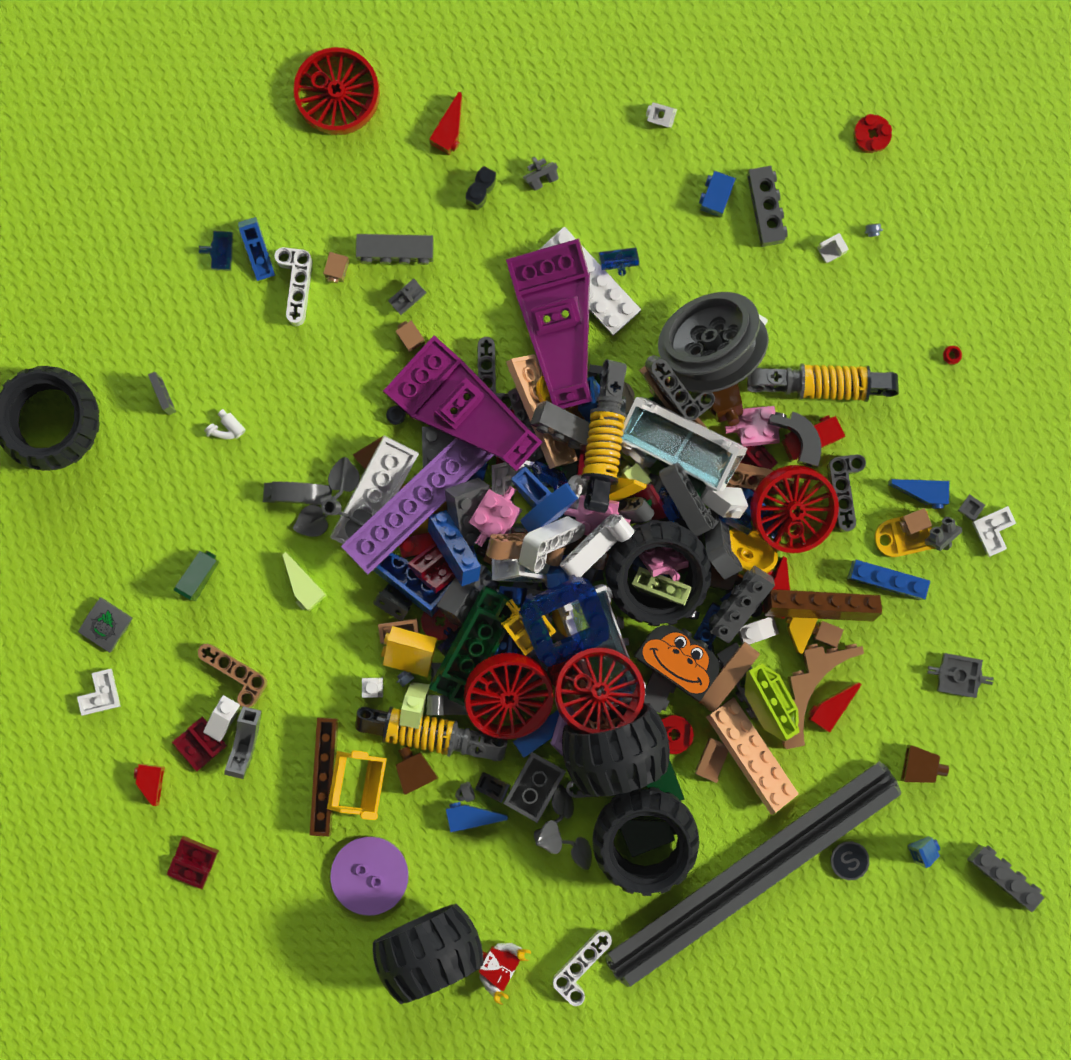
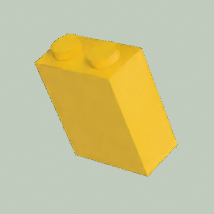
M392 626L391 632L386 633L383 643L385 644L381 653V657H384L383 665L428 677L437 638Z

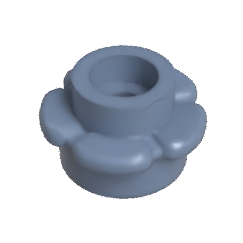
M880 223L866 225L864 233L868 234L869 237L879 236L880 231H883V229H881Z
M404 671L397 676L399 679L397 683H400L403 687L412 681L414 676L411 672Z

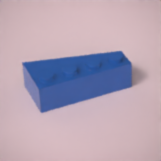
M390 553L373 571L430 617H433L439 610L437 604L452 581L435 593L408 567L409 562L406 559Z

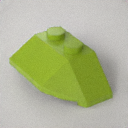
M762 663L747 671L745 696L763 729L783 741H787L798 734V708L780 675L765 667Z

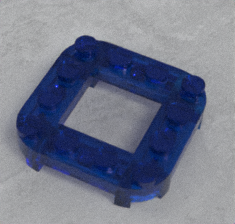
M570 575L567 576L568 581L536 596L529 594L525 597L526 600L521 606L519 617L522 620L535 654L546 666L550 667L565 662L577 653L595 648L609 639L608 620L597 592L588 579ZM578 600L588 628L553 644L542 616Z

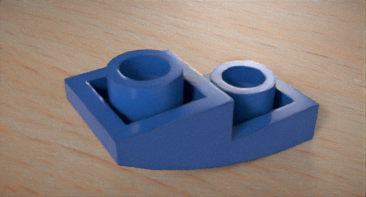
M712 602L693 637L696 640H702L709 645L708 647L711 646L716 638V635L710 632L709 619L720 610V606Z

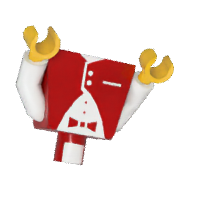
M498 943L496 946H491L488 953L483 951V966L478 971L480 973L479 978L485 989L494 997L496 1003L503 1005L500 1002L502 996L508 999V995L503 992L520 960L529 961L525 959L524 954L525 952L531 954L530 950L522 949L513 943Z

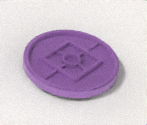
M361 837L349 842L338 852L331 868V885L335 896L347 909L362 915H377L394 907L404 895L408 884V866L403 854L394 844L379 837Z

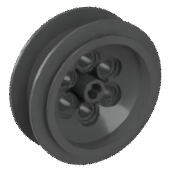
M716 292L703 295L688 302L668 319L658 339V351L660 357L668 363L686 390L708 393L731 387L749 376L763 360L768 348L769 337L764 323L760 320L758 310L751 300L737 293Z

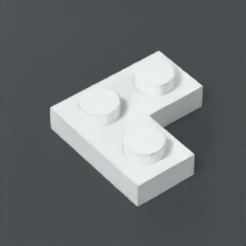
M1008 506L972 522L988 557L1007 549L999 531L1016 524Z
M112 669L92 673L96 692L77 697L81 716L120 707Z

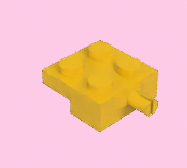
M513 599L506 603L512 614L501 625L525 656L556 632L533 600L518 608Z

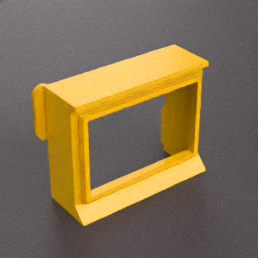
M353 750L351 753L337 751L327 809L340 813L359 814L362 819L376 820L378 818L377 811L387 758L371 756L367 752ZM347 757L368 760L360 808L339 806Z

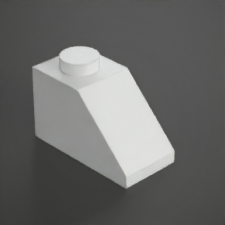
M725 487L724 491H717L716 493L705 489L700 497L705 505L726 518H740L748 507L741 488Z
M770 616L744 625L738 634L742 644L744 642L752 644L775 636L779 632L774 617Z
M223 695L203 733L220 742L240 711V704Z

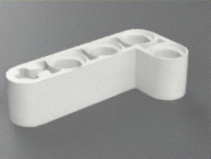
M283 247L275 252V260L280 267L292 269L286 317L292 325L300 326L304 323L306 317L312 258L306 250ZM288 254L289 258L287 261L281 262L279 260L281 255ZM306 256L308 258L305 264L298 263L300 257ZM304 275L305 280L302 283L296 282L297 276ZM295 294H303L302 300L294 301ZM295 307H298L297 312L300 317H297L296 320H294L292 315H295Z
M611 514L560 563V567L575 581L617 541L624 542L628 540L635 530L622 515Z
M566 516L527 533L523 539L519 564L535 573L541 572L546 563L547 553L579 540L585 532V525Z
M598 930L553 977L554 988L573 1006L581 1005L585 999L584 991L576 981L611 945V935L606 930ZM600 935H601L602 937H604V936L606 935V936H607V937H606V941H607V942H606V943L601 942V943L598 945V948H599L600 950L597 951V948H596L592 943L594 942L595 945H597V944L599 943V938H598V937H599ZM592 949L595 953L592 958H586L583 955L584 951ZM573 963H578L581 969L575 973L570 970V966ZM560 977L567 979V984L563 987L558 986L556 983ZM578 991L581 993V998L573 1000L570 997L571 993Z

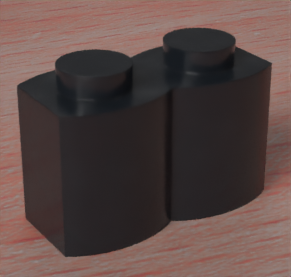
M485 166L477 172L475 183L466 192L467 205L476 210L484 206L487 194L493 190L496 184V172Z

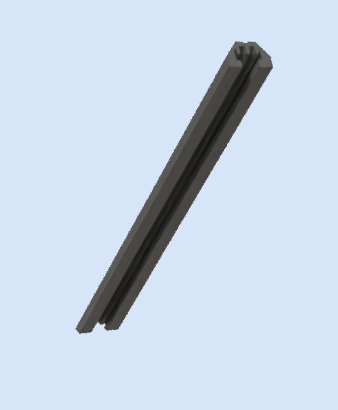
M880 761L875 763L605 955L606 962L614 976L626 987H631L900 796L901 790L897 780L887 766Z

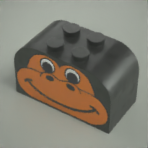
M663 625L653 629L633 657L694 700L701 701L719 673L718 660L707 649L709 645L700 639H697V641L692 639L691 636L693 634L684 628L679 630L671 625Z

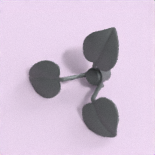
M341 458L333 466L328 477L330 488L340 491L335 496H332V500H325L322 503V509L316 505L306 506L300 512L293 526L295 531L306 536H320L328 529V522L325 518L328 515L339 514L350 519L345 525L346 534L350 538L372 517V514L364 509H357L353 516L341 511V504L337 501V498L343 494V490L347 492L353 491L360 480L358 470L348 458Z
M559 784L552 796V806L559 815V818L555 821H547L543 828L535 830L534 839L536 845L544 848L551 854H558L561 851L562 844H570L573 846L571 856L574 862L582 869L589 870L592 860L589 842L583 837H578L575 842L562 840L560 837L557 823L563 820L564 817L566 819L572 817L574 803L572 797L568 795L566 788Z

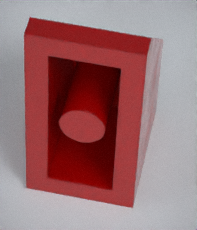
M138 764V768L135 767L134 770L136 785L152 806H158L165 767Z

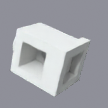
M652 102V106L649 105L646 112L647 121L672 128L677 109ZM660 111L664 112L663 118H659L658 116Z
M362 678V698L383 697V678Z

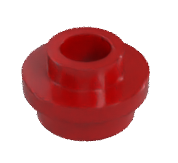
M948 346L943 351V359L946 363L954 365L960 362L962 352L957 346ZM950 352L955 354L954 359L949 357Z

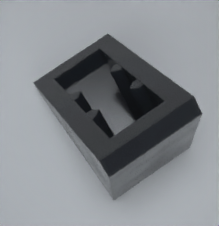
M482 772L475 790L502 803L510 784Z

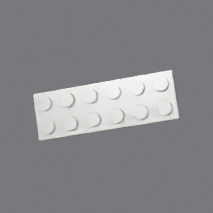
M563 227L540 249L575 240L576 238ZM582 246L590 274L589 311L614 336L641 309Z
M383 436L343 512L353 516L357 509L367 510L372 516L377 513L399 492L419 453ZM341 515L330 537L344 544L349 539L345 531V525L350 519Z

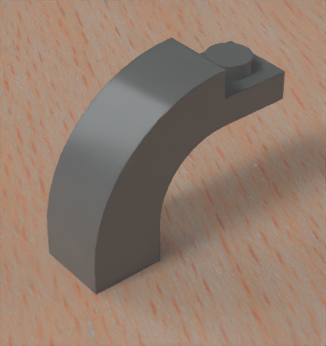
M775 412V415L771 414L768 424L788 429L798 437L800 454L797 464L817 468L821 457V441L813 424L795 412H792L789 418H786L787 415Z
M299 482L264 483L263 502L267 503L285 502L322 506L325 500H331L332 489L327 485Z
M242 707L237 720L233 748L224 775L244 779L258 736L261 720L260 710Z

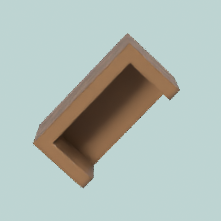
M417 619L378 624L381 644L384 643L386 633L391 632L392 626L419 633Z
M712 738L708 739L694 772L695 774L713 782H718L717 778L729 752L724 743Z

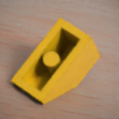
M787 617V630L796 653L803 654L818 619Z

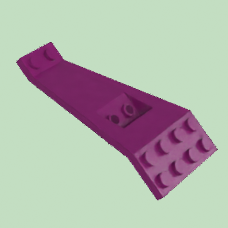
M580 239L506 259L515 293L552 404L564 409L592 401L587 382L590 274ZM564 310L568 311V317L563 316ZM546 315L550 317V322L545 321L544 317Z
M435 335L383 390V393L411 418L501 458L514 471H517L542 443L485 383ZM468 394L470 396V399L465 400L463 398V395ZM455 408L457 414H451L450 409Z

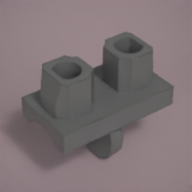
M534 156L531 158L533 164L527 166L529 171L536 170L523 176L524 181L536 191L543 187L539 177L545 175L549 183L559 179L556 171L558 166L556 163L551 162L541 167V165L546 163L545 159L543 158L538 161Z
M413 278L391 297L388 302L402 315L427 293Z
M945 517L940 527H933L930 530V536L925 539V544L932 545L939 551L942 549L949 550L952 547L951 541L962 533V528L955 524L954 519Z

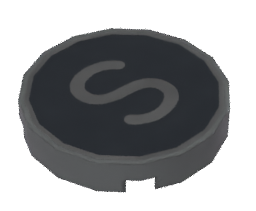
M853 841L842 842L833 849L831 854V867L834 873L842 879L856 880L862 877L868 870L870 864L869 855L866 849L859 843Z

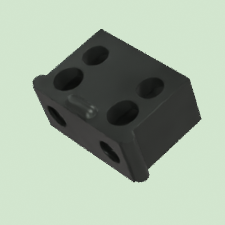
M388 583L384 590L378 593L373 603L384 610V612L392 615L399 621H403L413 602Z

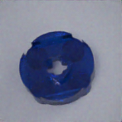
M665 486L661 487L659 496L660 499L664 498L665 504L662 507L670 521H675V523L683 521L682 515Z

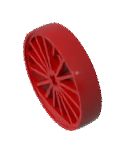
M331 47L315 52L302 63L294 80V100L299 113L311 127L325 134L346 135L361 129L371 120L379 104L380 86L375 70L362 55L347 48ZM330 57H340L337 80L334 77ZM327 59L332 81L317 65V62ZM343 59H352L353 62L341 81ZM357 63L365 68L347 81ZM312 66H315L318 71L311 76L307 71ZM366 73H369L372 81L350 86ZM303 78L310 79L313 87L301 86ZM318 78L325 79V83L323 85L319 86L315 84ZM374 85L370 94L350 92ZM338 88H339V89H340V93H339V92H336V93L334 94L333 90H338ZM301 90L323 93L300 99ZM349 96L368 99L365 105H363ZM324 99L308 112L302 106L305 103ZM346 100L362 108L358 116ZM341 101L356 118L354 122L347 124ZM328 103L318 121L310 116ZM334 103L331 125L323 124L322 121ZM337 103H339L344 125L334 126Z
M801 465L784 466L768 474L757 486L751 501V520L758 535L771 547L786 553L806 552L820 545L832 532L839 513L838 497L832 484L818 471ZM787 478H794L792 494ZM799 478L805 479L798 492ZM781 479H783L788 499L775 485ZM811 480L819 481L804 494ZM824 485L826 493L809 499ZM772 486L785 502L767 495ZM766 497L783 506H762V503ZM826 498L829 501L828 507L808 506ZM761 510H781L761 518ZM806 511H828L826 519L822 520L806 513ZM804 516L812 518L823 525L816 532L804 519ZM779 517L764 531L762 523ZM783 522L775 539L771 540L768 535ZM803 523L813 533V536L805 540L803 534ZM796 524V530L790 532V527ZM784 532L788 535L787 544L779 543ZM800 537V543L792 544L793 539Z
M591 648L574 655L562 667L555 684V702L558 712L564 722L579 734L604 732L637 720L645 700L644 681L636 665L622 653L608 648ZM589 657H599L598 683L588 659ZM603 657H607L614 661L604 682H602ZM584 659L591 678L584 674L575 664ZM616 662L626 667L610 683L606 684ZM570 668H573L578 673L575 679L565 675ZM628 671H630L635 679L609 688ZM562 680L572 683L574 690L561 689ZM584 680L587 683V687L579 688L577 681ZM636 684L634 694L613 692ZM599 689L603 690L601 696H597ZM561 694L588 696L563 704ZM613 697L632 699L630 704L627 705ZM589 700L572 716H570L565 708ZM594 702L583 725L574 720L576 716ZM610 702L627 709L624 716ZM597 704L596 729L586 727V724ZM601 705L610 729L600 730ZM606 705L621 720L615 728Z
M518 653L497 654L479 663L470 673L464 689L465 708L471 722L481 732L499 739L520 738L537 730L548 718L553 706L551 680L545 669L536 660ZM518 665L512 683L509 684L507 666ZM504 666L506 684L496 674L494 668ZM526 667L530 669L516 685L521 668ZM488 671L491 672V674L487 675L485 678L482 677ZM535 673H537L541 677L540 679L524 686ZM477 681H480L485 685V689L474 686ZM491 683L498 684L496 687H489ZM542 684H545L547 688L546 690L528 692ZM471 693L489 696L488 698L470 700ZM546 696L543 702L528 699ZM489 704L476 712L472 707L476 705ZM525 705H530L539 708L536 710V712H534ZM509 708L510 725L502 726L507 709ZM512 708L522 723L513 724ZM518 708L529 714L531 717L525 721L524 717L522 716ZM495 709L486 720L480 717ZM502 711L498 725L492 724L493 719Z

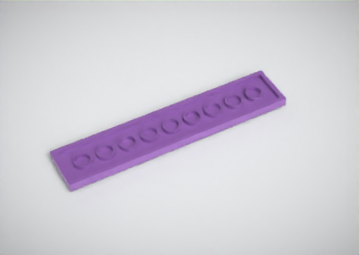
M455 438L341 547L368 575L446 501L444 489L466 482L494 455Z

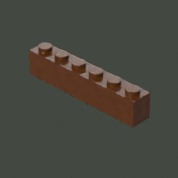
M772 589L763 600L764 616L875 621L882 614L880 595Z
M317 718L310 836L329 837L332 832L333 811L328 810L327 805L337 753L339 718Z

